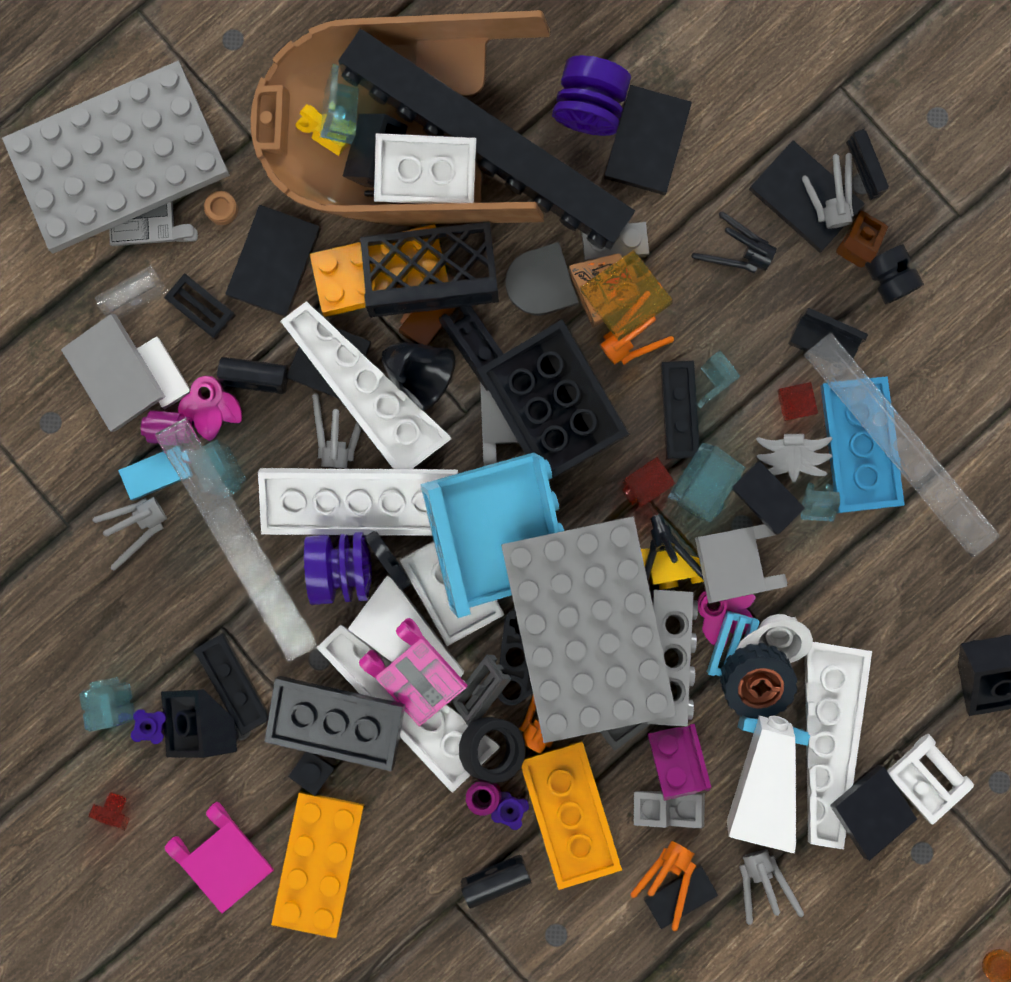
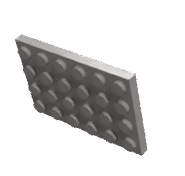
M179 60L2 137L47 248L52 254L230 176Z
M634 516L501 544L544 743L677 716Z

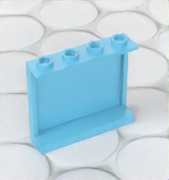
M534 452L420 484L449 607L457 618L471 615L469 609L471 607L512 595L501 544L564 531L562 524L557 521L555 512L559 510L556 494L553 491L551 492L549 479H552L551 467L547 460H544L543 457Z

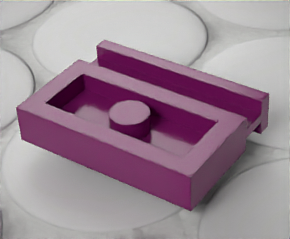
M695 723L686 727H676L648 734L664 801L711 790Z

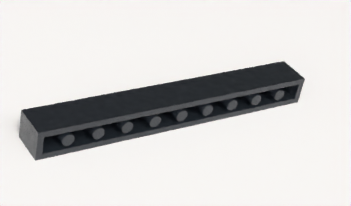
M361 28L338 60L340 71L342 72L341 76L348 83L355 87L360 84L369 90V95L375 101L382 105H385L386 102L397 109L396 113L405 121L412 123L414 120L424 127L423 131L428 136L476 138L475 161L479 163L477 166L481 171L491 177H494L496 174L506 181V187L518 195H521L523 192L533 199L532 202L538 204L541 211L545 213L551 211L559 216V221L572 231L579 229L588 235L587 240L595 247L600 249L606 247L611 250L635 213L634 209Z

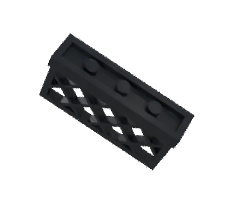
M490 221L360 237L365 283V306L370 318L499 302ZM482 232L485 234V242L477 251L464 242L470 234ZM440 237H448L454 242L445 255L432 247L434 242ZM414 240L422 248L411 259L399 249L407 241ZM384 245L390 251L378 263L369 256V246ZM459 247L472 255L463 268L450 260ZM427 251L440 259L430 272L417 264ZM485 251H487V259L482 256ZM395 254L408 263L398 276L385 268ZM479 260L489 268V277L475 279L467 272ZM370 264H372L375 267L372 272ZM445 264L458 273L451 282H442L435 277L436 273ZM412 268L426 276L418 286H409L402 281ZM380 272L393 280L385 290L373 291L372 281Z

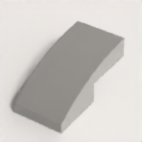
M661 791L634 792L635 826L662 828L668 826L704 827L705 793H696L664 801Z

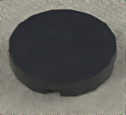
M373 531L366 535V541L399 589L403 591L410 586L411 581L378 532Z

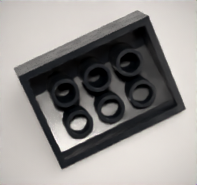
M563 320L558 321L477 370L525 454L534 452L543 457L544 460H547L551 467L552 479L630 436L625 424Z

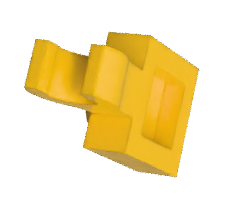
M308 104L300 111L299 114L302 117L296 122L295 126L302 132H313L311 138L339 156L352 142L355 128L331 112L325 117Z

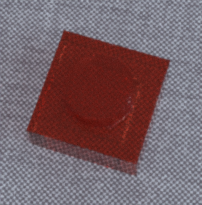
M811 382L777 390L784 422L818 414Z

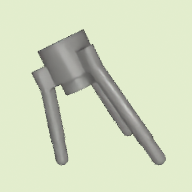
M847 153L845 156V197L843 194L839 155H833L836 198L827 200L824 209L807 176L802 177L808 195L817 211L818 222H826L827 229L839 228L853 223L851 153Z
M314 393L312 398L319 446L318 458H322L321 467L347 469L348 461H354V451L362 427L356 421L348 448L346 449V442H338L339 410L334 409L332 414L331 441H326L325 444L319 395Z
M155 497L149 500L144 498L137 503L93 518V522L98 523L132 512L133 516L106 529L103 532L104 536H109L136 522L141 529L149 528L111 565V570L114 571L120 567L153 534L164 529L161 522L167 520V517Z
M765 849L743 856L745 864L740 865L739 868L743 877L746 923L748 925L753 923L750 877L753 878L754 883H763L774 915L778 916L780 914L769 880L773 878L772 872L798 916L803 917L804 912L779 870L774 855L770 856L768 850Z

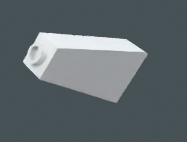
M386 576L347 630L393 662L411 646L396 634L397 627L405 619L411 618L417 624L425 639L461 678L464 670L406 594L399 589L390 576Z
M759 716L727 818L728 835L731 838L794 853L796 849V746L793 726L786 719L779 716H769V718Z

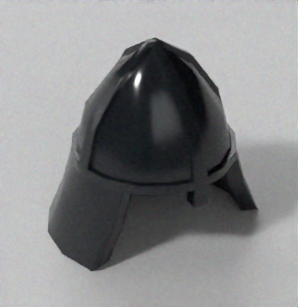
M402 342L392 344L382 351V364L390 380L397 386L398 390L404 392L424 411L438 402L446 391L455 369V355L453 350L448 348Z

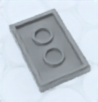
M116 314L108 315L61 349L110 432L117 431L166 397Z

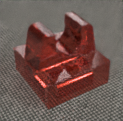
M110 792L104 807L93 804L88 817L125 831L130 820L129 817L121 814L126 798Z

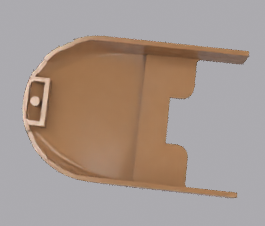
M540 10L353 18L322 23L308 29L309 33L294 43L292 41L288 42L272 59L274 63L268 70L265 78L261 77L258 83L251 109V135L257 158L260 159L267 176L275 186L285 195L308 208L354 220L410 227H421V224H463L489 221L490 223L544 222V214L536 202L481 203L482 172L476 162L474 203L410 204L374 202V197H366L364 195L366 190H374V188L364 187L343 177L351 143L338 156L311 138L313 132L305 133L295 126L296 122L302 117L299 114L300 111L308 104L313 106L323 116L326 117L331 112L354 128H356L359 114H386L408 126L406 135L428 136L423 131L424 127L414 120L412 123L405 121L396 113L397 109L387 102L385 105L378 103L369 95V90L360 84L355 87L341 76L342 72L340 71L338 60L360 28L463 97H470L478 94L485 84L486 46L488 41L492 39L550 36V28L543 12Z

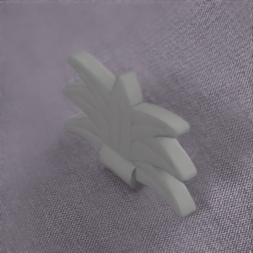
M784 434V439L781 440L756 438L757 442L763 447L774 451L771 454L757 455L759 460L773 466L768 470L774 476L788 472L794 483L797 481L800 471L813 476H827V472L815 466L831 459L832 454L815 453V451L827 446L833 440L832 437L808 440L805 439L804 434Z

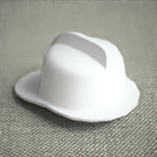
M775 614L764 619L757 630L743 638L736 650L742 649L748 644L758 645L759 643H765L767 646L773 645L777 647L779 651L782 650L790 663L808 654L812 648L813 638L810 630L804 624L798 622L795 617Z

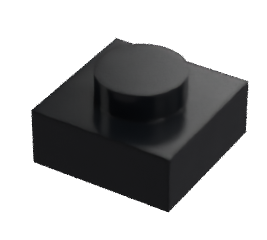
M305 752L288 777L315 796L335 769V766L318 754Z

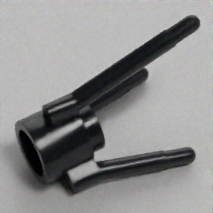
M721 211L719 213L720 218L739 231L737 232L730 227H726L725 232L747 246L743 257L748 259V261L744 262L700 253H692L691 255L693 259L741 268L755 273L757 268L764 271L767 270L777 248L768 244V241L758 237L734 218Z

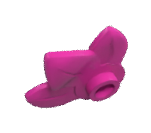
M212 376L197 378L191 385L190 394L183 397L179 402L178 413H183L185 417H190L194 421L197 432L208 441L216 437L223 421L230 423H240L242 421V411L238 400L234 395L223 391L221 383ZM202 387H207L210 390L209 398H205L201 394Z
M706 590L700 594L698 598V611L704 618L702 630L711 644L714 646L716 644L726 611L752 617L750 611L746 608L756 599L754 594L719 601V607L714 610L707 606ZM733 620L729 633L734 634L738 621ZM745 624L742 635L746 634L749 624Z

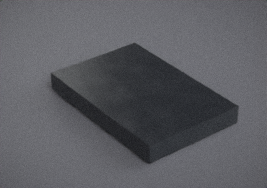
M630 85L604 179L666 195L692 102Z
M792 140L750 186L749 190L821 253L843 227L827 229L826 222H818L817 211L808 195L802 177L807 176L824 209L827 200L836 198L834 176ZM843 185V194H844V197H845V185ZM852 193V209L855 215L865 203Z
M259 205L225 293L226 296L283 317L289 315L310 260V254L313 252L319 236L320 226Z

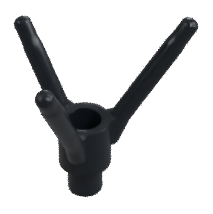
M659 514L651 517L653 529L650 532L653 540L650 542V550L645 565L647 580L649 581L656 554L661 551H666L672 563H677L676 551L703 579L701 567L672 535L670 526L665 524L663 515Z

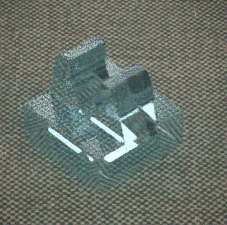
M808 483L802 501L805 509L800 513L801 520L834 521L840 506V493L835 492L831 484H826L824 491H814V484Z

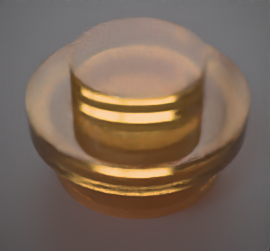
M994 949L985 955L982 969L990 981H1011V954L1002 949Z

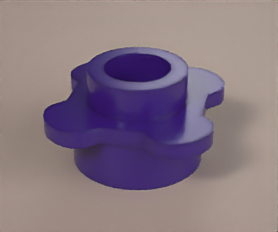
M143 709L137 710L133 714L135 726L131 732L132 740L135 742L148 740L153 744L162 742L164 738L162 732L164 730V722L166 721L165 714L161 711L146 713ZM146 724H150V725H151V729H150V730H147V729H146V727H145Z
M507 791L501 792V801L496 810L491 813V818L495 823L501 822L512 830H517L522 826L521 819L524 812L529 809V803L524 798L517 799L512 797ZM512 808L513 813H507V809Z

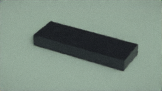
M694 360L661 362L666 460L699 458L700 446Z
M225 633L194 649L228 713L234 718L235 725L241 736L268 721L269 712Z

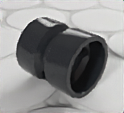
M904 244L878 255L871 263L867 262L865 264L872 280L880 282L878 291L885 305L924 286L917 269L909 267L911 258Z

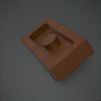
M861 210L838 246L836 253L856 266L864 267L867 262L871 263L878 253L888 226Z

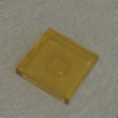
M634 250L580 287L581 293L618 341L673 304L672 298Z

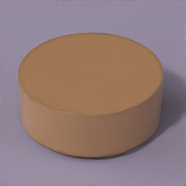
M216 191L206 198L204 211L213 223L227 225L236 218L238 205L229 193Z

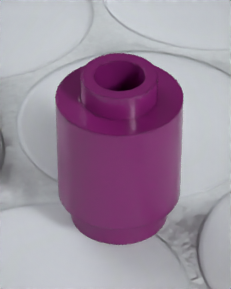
M149 411L147 417L142 418L141 435L146 437L148 443L180 446L182 443H189L191 439L192 420L190 417H185L183 413Z
M479 779L468 789L466 804L470 811L476 815H489L496 810L501 801V789L497 783H490ZM480 790L488 791L491 799L488 801L482 800L479 796Z

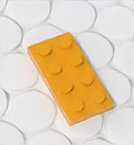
M433 224L408 231L436 228V226ZM437 239L432 247L442 253L439 239ZM414 240L407 241L399 250L412 259L422 246ZM361 242L310 254L320 306L324 317L366 307ZM384 245L369 246V256L378 263L390 251ZM427 251L417 264L430 272L440 259ZM395 254L385 268L398 276L408 263ZM370 264L372 272L375 267L372 264ZM444 265L436 273L435 277L442 282H449ZM412 268L402 281L409 286H418L426 276ZM380 272L372 281L373 291L385 290L393 280Z
M583 741L524 758L521 767L558 890L622 871Z
M301 791L298 793L271 923L272 926L337 938L365 804L321 795L314 796L311 793Z

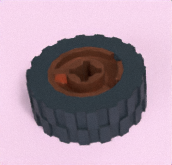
M759 643L758 645L748 644L742 649L735 650L733 655H729L725 665L721 668L720 682L729 707L733 708L739 716L743 715L758 719L759 716H777L776 714L787 709V706L794 700V694H797L798 688L796 683L798 682L789 659H787L786 654L782 650H777V647L773 645L767 646L765 643Z

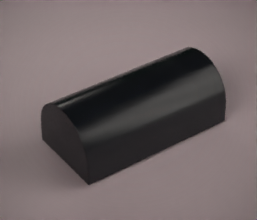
M221 357L217 378L224 387L278 394L286 393L288 381L286 378L288 374L287 365Z
M519 854L462 878L461 891L468 907L472 909L531 884L532 880L523 857Z

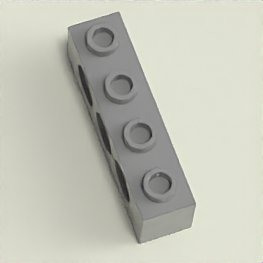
M650 591L663 654L668 649H673L679 657L675 667L670 668L666 665L669 682L673 683L677 688V695L673 699L677 716L644 722V724L688 726V720L693 718L694 703L693 700L689 699V686H694L695 667L690 666L691 653H695L697 645L696 633H692V620H696L698 616V601L693 600L694 592ZM669 616L676 617L680 622V629L675 635L669 633L665 627L666 619Z

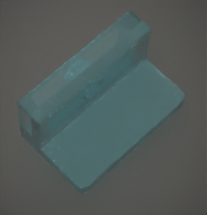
M332 64L324 91L320 137L352 144L356 131L359 88L339 84V65Z
M720 350L711 356L700 368L715 388L697 403L699 408L704 407L741 377Z

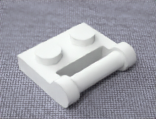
M926 734L887 772L897 788L921 815L933 825L974 787V784L967 776L963 777L935 746L936 741L930 734ZM925 754L951 782L953 786L950 791L947 792L919 761Z

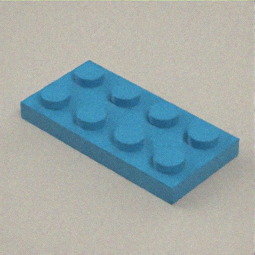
M888 376L820 385L827 437L833 438L828 444L829 454H832L830 465L837 513L904 506Z

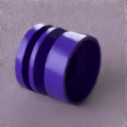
M579 55L568 58L561 79V85L564 89L560 90L557 94L556 101L558 103L554 105L552 117L567 128L590 135L609 136L617 133L620 122L619 118H621L623 110L619 103L626 99L631 80L630 73L614 62L594 56Z
M346 533L340 534L338 549H333L329 535L306 536L304 541V570L310 605L334 603L336 588H341L345 602H352L353 587H356L359 601H368L372 582V563L364 533H354L353 548H350L348 535Z

